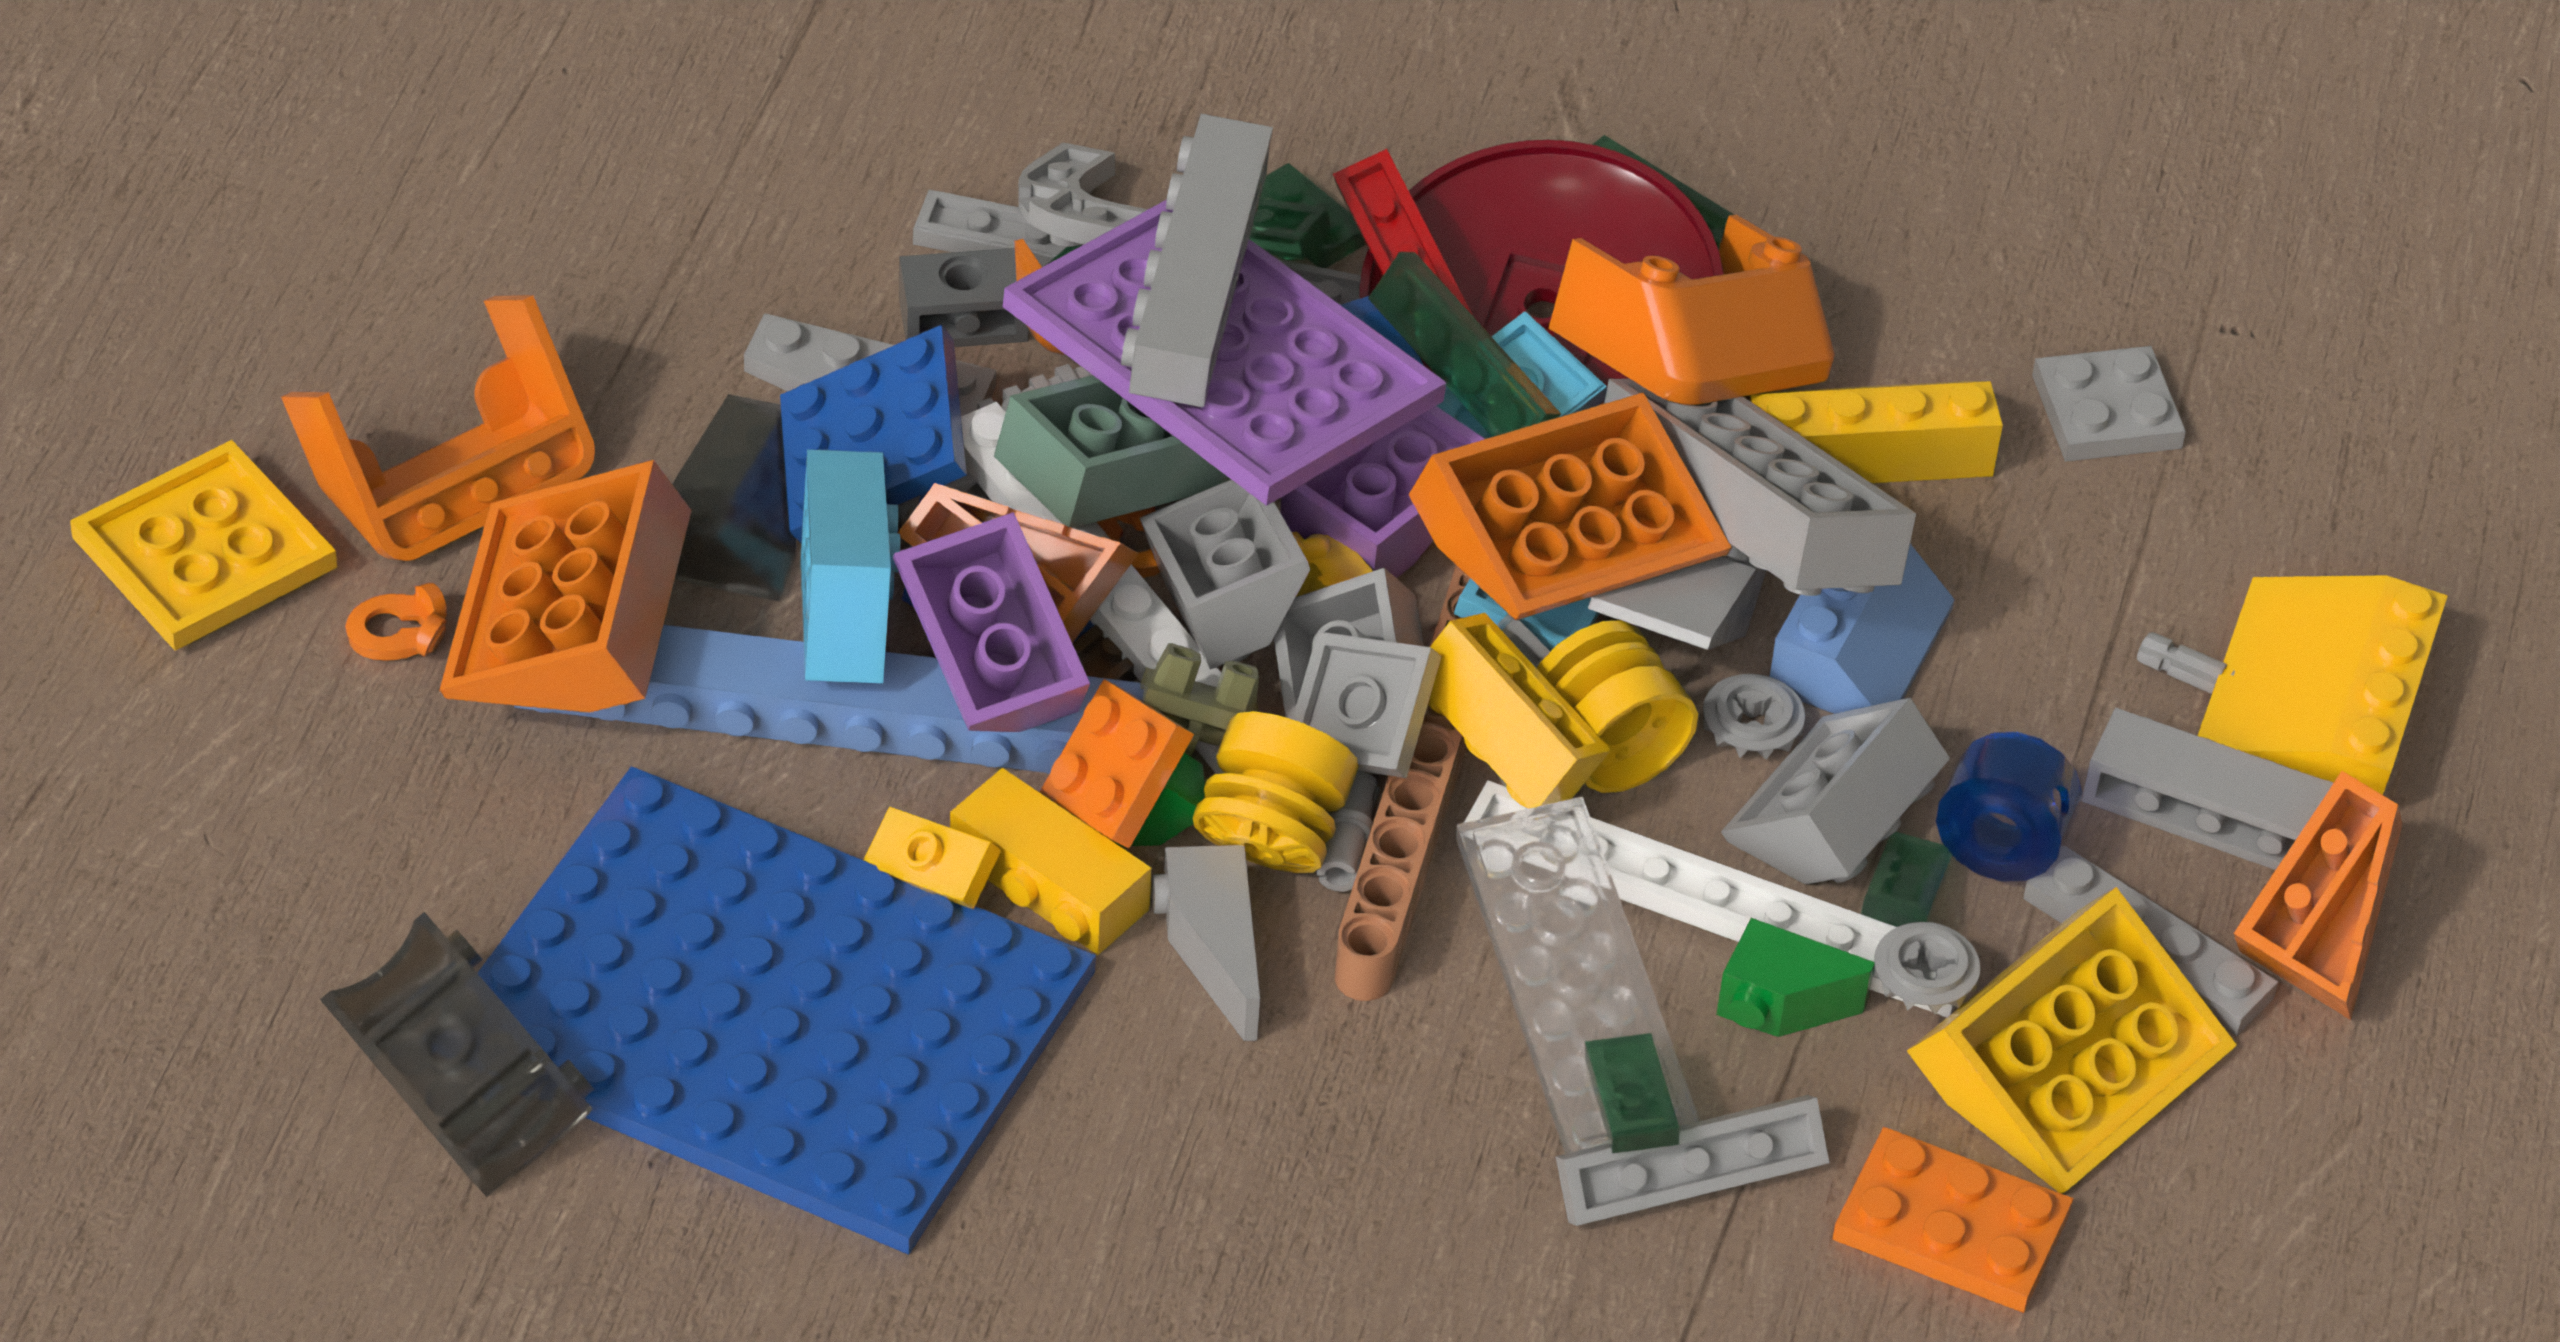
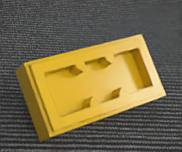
M889 807L863 861L876 865L879 871H883L891 877L931 894L942 895L956 904L974 909L1002 850L987 840Z

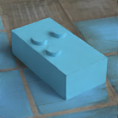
M807 449L800 558L805 681L883 683L889 600H893L894 572H898L893 555L900 551V534H897L898 505L886 503L884 459L881 452Z

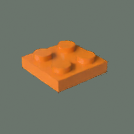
M1103 679L1092 700L1086 706L1082 718L1062 753L1054 762L1051 772L1039 792L1109 839L1130 848L1194 734L1123 688Z

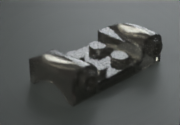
M423 912L414 920L402 946L384 966L358 983L329 991L320 1000L465 1174L488 1197L497 1188L550 1149L594 1110L584 1098L595 1089L569 1059L559 1067L555 1065L473 969L483 959L462 934L456 929L446 937L429 916Z

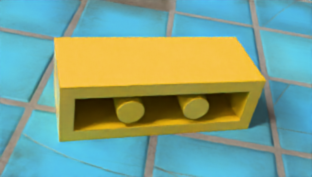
M1486 613L1450 621L1430 646L1442 657L1428 705L1451 722L1464 737L1469 751L1490 765L1506 783L1508 793L1517 803L1528 808L1533 814L1568 804L1609 754L1611 749Z
M1004 768L997 771L950 811V828L987 840L1002 850L988 878L989 882L1003 890L1006 896L1016 905L1028 907L1053 924L1063 937L1070 941L1079 942L1095 954L1099 955L1149 911L1152 870L1150 866Z

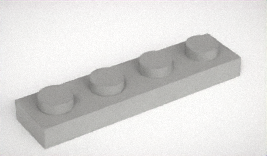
M2063 846L2026 883L2023 899L2060 923H2063L2080 908L2117 887L2225 1029L2236 1036L2275 997L2278 985L2277 980L2066 846Z
M1805 1095L1556 1156L1568 1223L1578 1226L1829 1164L1818 1099L1814 1096Z

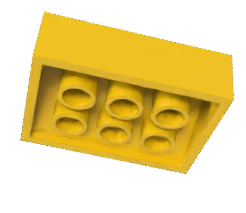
M2388 575L2253 577L2223 661L2227 666L2223 673L2218 675L2197 736L2333 783L2341 771L2383 795L2448 595Z
M2115 887L2077 910L1909 1048L1907 1052L1948 1106L2058 1193L2062 1194L2068 1191L2234 1049L2237 1044L2126 898Z

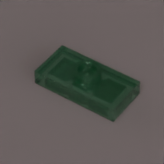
M1894 832L1889 836L1864 897L1861 915L1896 927L1915 922H1929L1948 874L1954 848Z
M1646 1033L1585 1041V1062L1612 1154L1679 1145L1680 1127L1652 1034Z

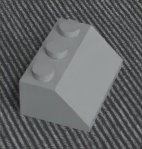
M1229 480L1140 517L1161 577L1210 670L1223 665L1225 661L1240 662L1246 659L1252 652L1270 645L1310 571L1305 555L1274 502L1266 506L1233 480Z
M1911 698L1822 716L1725 826L1721 833L1728 843L1803 884L1832 879L1836 883H1842L1858 875L1868 863L1866 856L1877 843L1897 831L1901 825V820L1899 819L1913 802L1923 798L1933 789L1935 785L1933 778L1950 760V757Z

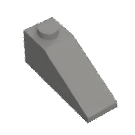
M1245 846L1166 847L1164 874H1153L1152 876L1154 914H1166L1168 941L1243 1041H1257L1260 992Z

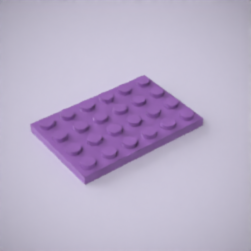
M1167 200L1004 288L1003 308L1266 506L1444 401L1447 382L1250 239L1204 408L1129 393L1132 367L1121 365L1123 346L1128 328L1137 330L1140 328L1133 326L1136 299L1140 288L1151 290L1150 287L1144 286L1145 271L1150 250L1162 251L1160 248H1155V239L1161 212H1173L1172 210H1166Z

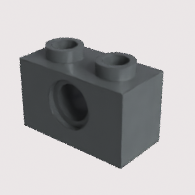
M1015 248L899 256V303L905 340L942 325L954 339V347L1028 342V327L1026 324L1003 308L1004 288L1017 281Z

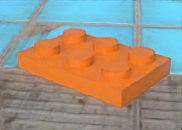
M1883 1126L1835 1223L1832 1240L2024 1313L2070 1216L2074 1198Z

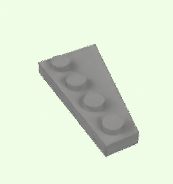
M764 313L744 353V372L788 392L802 384L811 382L894 345ZM956 360L961 417L976 411L977 402L992 397L996 388L997 370Z

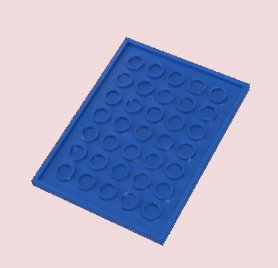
M631 766L431 1034L432 1053L909 1255L1094 975L1096 955L975 906L974 909H970L951 902L942 895L931 894L891 877L883 871H879L876 865Z

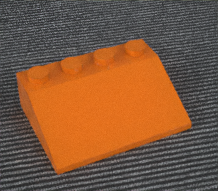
M1644 392L1433 454L1409 493L1411 501L1436 546L1515 620L1727 555L1732 549Z
M654 460L490 504L439 689L446 699L590 713L646 698L692 511Z

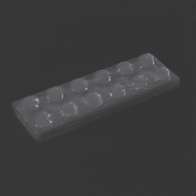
M1583 797L1457 824L1456 841L1565 1154L1700 1121Z

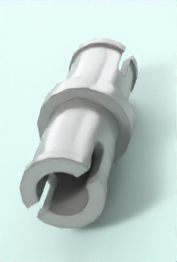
M1357 771L1345 806L1338 811L1329 813L1335 821L1336 830L1333 838L1325 843L1327 854L1322 867L1317 870V876H1320L1319 882L1324 887L1333 891L1344 892L1353 888L1373 825L1371 819L1375 802L1380 793V787H1376L1378 784L1376 778L1362 771Z

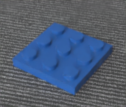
M942 325L908 338L903 342L855 361L850 365L780 395L789 529L800 543L802 541L807 449L883 453L886 503L889 505H898L927 493L934 483L945 485L967 476L954 339Z

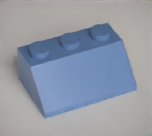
M1910 544L1901 585L1875 586L1874 591L1870 593H1857L1843 588L1822 589L1819 595H1800L1775 639L1770 677L1789 686L1802 702L1833 714L1904 699L1951 613L1955 599Z

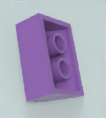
M1014 512L894 553L893 560L968 731L1022 732L1079 712L1090 682Z

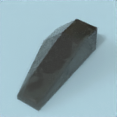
M728 394L672 484L692 510L675 580L780 601L796 559V538L789 529L781 404Z

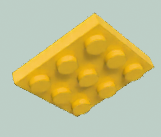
M233 440L70 520L72 538L174 651L337 568L336 550Z

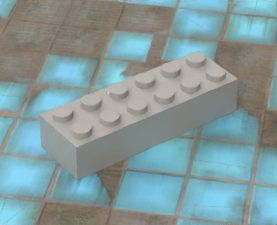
M1630 378L1609 379L1604 404L1644 392L1730 545L1750 557L1749 562L1753 566L1768 570L1784 582L1783 586L1787 590L1800 595L1815 596L1821 594L1822 589L1843 588L1857 593H1870L1874 591L1875 586L1902 584L1916 517L1915 512L1744 397L1699 405H1685L1663 399Z

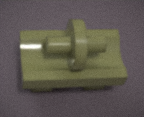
M1168 643L1155 669L1145 668L1140 683V689H1144L1142 701L1152 708L1162 711L1163 715L1194 734L1184 752L1191 757L1198 741L1220 746L1224 729H1227L1230 719L1237 713L1259 712L1257 704L1258 669L1236 661H1225L1217 687L1195 681L1201 664V654L1191 648Z

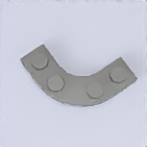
M1063 142L1029 164L1019 177L1018 206L1021 215L1029 224L1049 234L1050 241L1059 246L1084 245L1148 209L1110 202L1090 195L1093 189L1115 175L1114 152Z

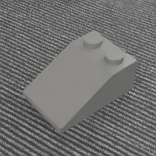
M1731 546L1732 549L1727 555L1592 596L1588 609L1709 650L1746 636L1767 570L1753 566L1749 562L1750 557L1736 547Z
M1382 568L1295 597L1274 636L1286 718H1293L1317 632L1424 646L1416 595L1388 570Z

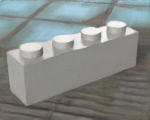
M2115 707L2091 757L2081 802L2276 870L2333 785V782L2302 773L2273 761L2259 758L2216 743L2210 739L2193 735Z

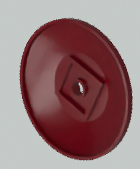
M1549 139L1500 144L1472 152L1447 163L1420 180L1409 190L1485 341L1524 311L1528 313L1526 310L1536 302L1546 301L1555 305L1572 239L1582 238L1623 264L1643 262L1646 256H1659L1675 262L1680 268L1679 272L1692 280L1724 275L1720 253L1713 234L1703 216L1690 199L1672 182L1642 162L1597 145ZM1368 249L1362 266L1359 299L1386 291L1392 297L1423 365L1429 369ZM1531 316L1606 386H1608L1609 379H1628L1622 373L1550 330L1549 324L1552 316L1548 318ZM1468 354L1461 356L1445 365H1442L1432 370L1431 372H1433L1439 377Z

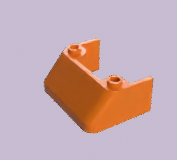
M1737 214L1728 216L1719 247L1724 275L1693 280L1680 273L1679 266L1667 258L1646 256L1643 262L1623 264L1582 238L1572 239L1549 329L1663 399L1679 404L1699 405L1821 383L1828 379L1835 357L1811 262L1806 255L1801 253L1802 247L1792 240L1772 236Z
M534 295L493 296L484 300L507 358L487 367L477 379L474 391L475 402L484 423L384 472L381 471L373 451L366 444L348 438L329 392H290L281 397L319 487L381 556L391 560H415L485 526L491 503L578 480L591 468L595 457L594 441Z

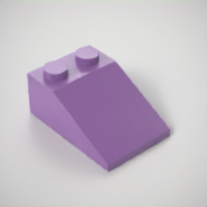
M1435 406L1282 496L1280 513L1290 531L1298 532L1304 540L1313 534L1328 535L1356 551L1373 571L1385 568L1397 578L1414 565L1433 541L1409 497L1410 491L1433 454L1481 441L1485 438Z

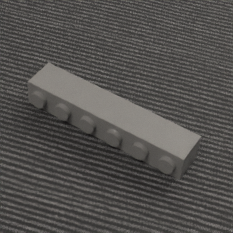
M1200 114L1194 137L1183 136L1178 156L1177 172L1184 174L1173 173L1171 176L1166 210H1172L1173 212H1161L1156 233L1155 248H1160L1162 251L1151 249L1147 261L1144 286L1150 287L1151 290L1139 289L1133 315V326L1140 328L1139 330L1128 328L1124 341L1121 365L1132 367L1129 393L1204 408L1267 175L1273 127Z

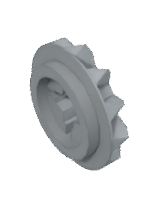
M1740 674L1723 679L1710 689L1703 704V729L1714 733L1717 747L1734 746L1739 758L1748 750L1757 751L1766 760L1774 749L1789 752L1794 739L1802 735L1805 710L1801 699L1785 683L1769 676ZM1744 713L1750 718L1757 717L1759 714L1762 716L1765 714L1764 725L1755 720L1747 724L1741 723L1742 714Z
M1929 922L1904 924L1888 932L1880 940L1875 950L1873 977L1881 980L1885 997L1898 996L1902 998L1907 1011L1915 1004L1928 1005L1934 1015L1945 1004L1960 1008L1966 995L1969 992L1976 991L1980 975L1978 954L1973 945L1963 935L1949 927ZM1919 955H1923L1924 963H1928L1930 970L1936 972L1934 980L1924 978L1922 971L1916 969Z

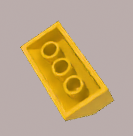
M1954 381L1773 391L1743 396L1870 483L1993 477L2003 424L1991 381Z

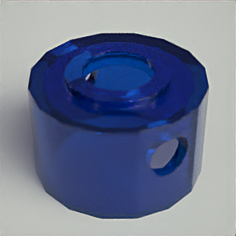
M1995 732L1973 741L1961 755L1939 801L1935 822L1944 846L1956 861L1974 873L2001 882L2027 881L2045 873L2059 857L2078 815L2083 791L2077 771L2062 752L2037 737L2019 732ZM2054 788L2060 793L2061 810L2058 809L2054 800ZM1990 813L2004 815L2014 821L2017 826L2002 822Z

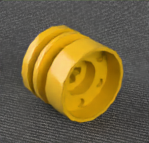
M1622 620L1601 621L1582 628L1558 643L1537 667V670L1611 749L1609 754L1585 782L1589 788L1601 793L1623 792L1648 782L1666 770L1685 751L1696 732L1699 713L1693 701L1674 675L1664 669L1658 654L1649 646L1638 627Z
M1255 711L1237 713L1230 719L1216 755L1218 767L1224 773L1214 774L1207 779L1204 786L1206 798L1198 803L1193 815L1194 827L1207 840L1217 846H1245L1246 860L1274 870L1292 873H1314L1322 867L1327 854L1325 843L1333 838L1336 830L1335 821L1327 812L1338 811L1345 806L1359 769L1358 759L1345 745L1333 737L1302 722L1279 715Z

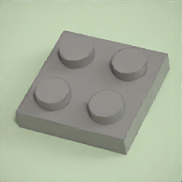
M2152 346L2035 358L2032 377L2065 462L2182 449L2186 431Z
M1317 632L1292 720L1320 730L1345 745L1357 757L1358 771L1407 778L1442 656L1431 647Z

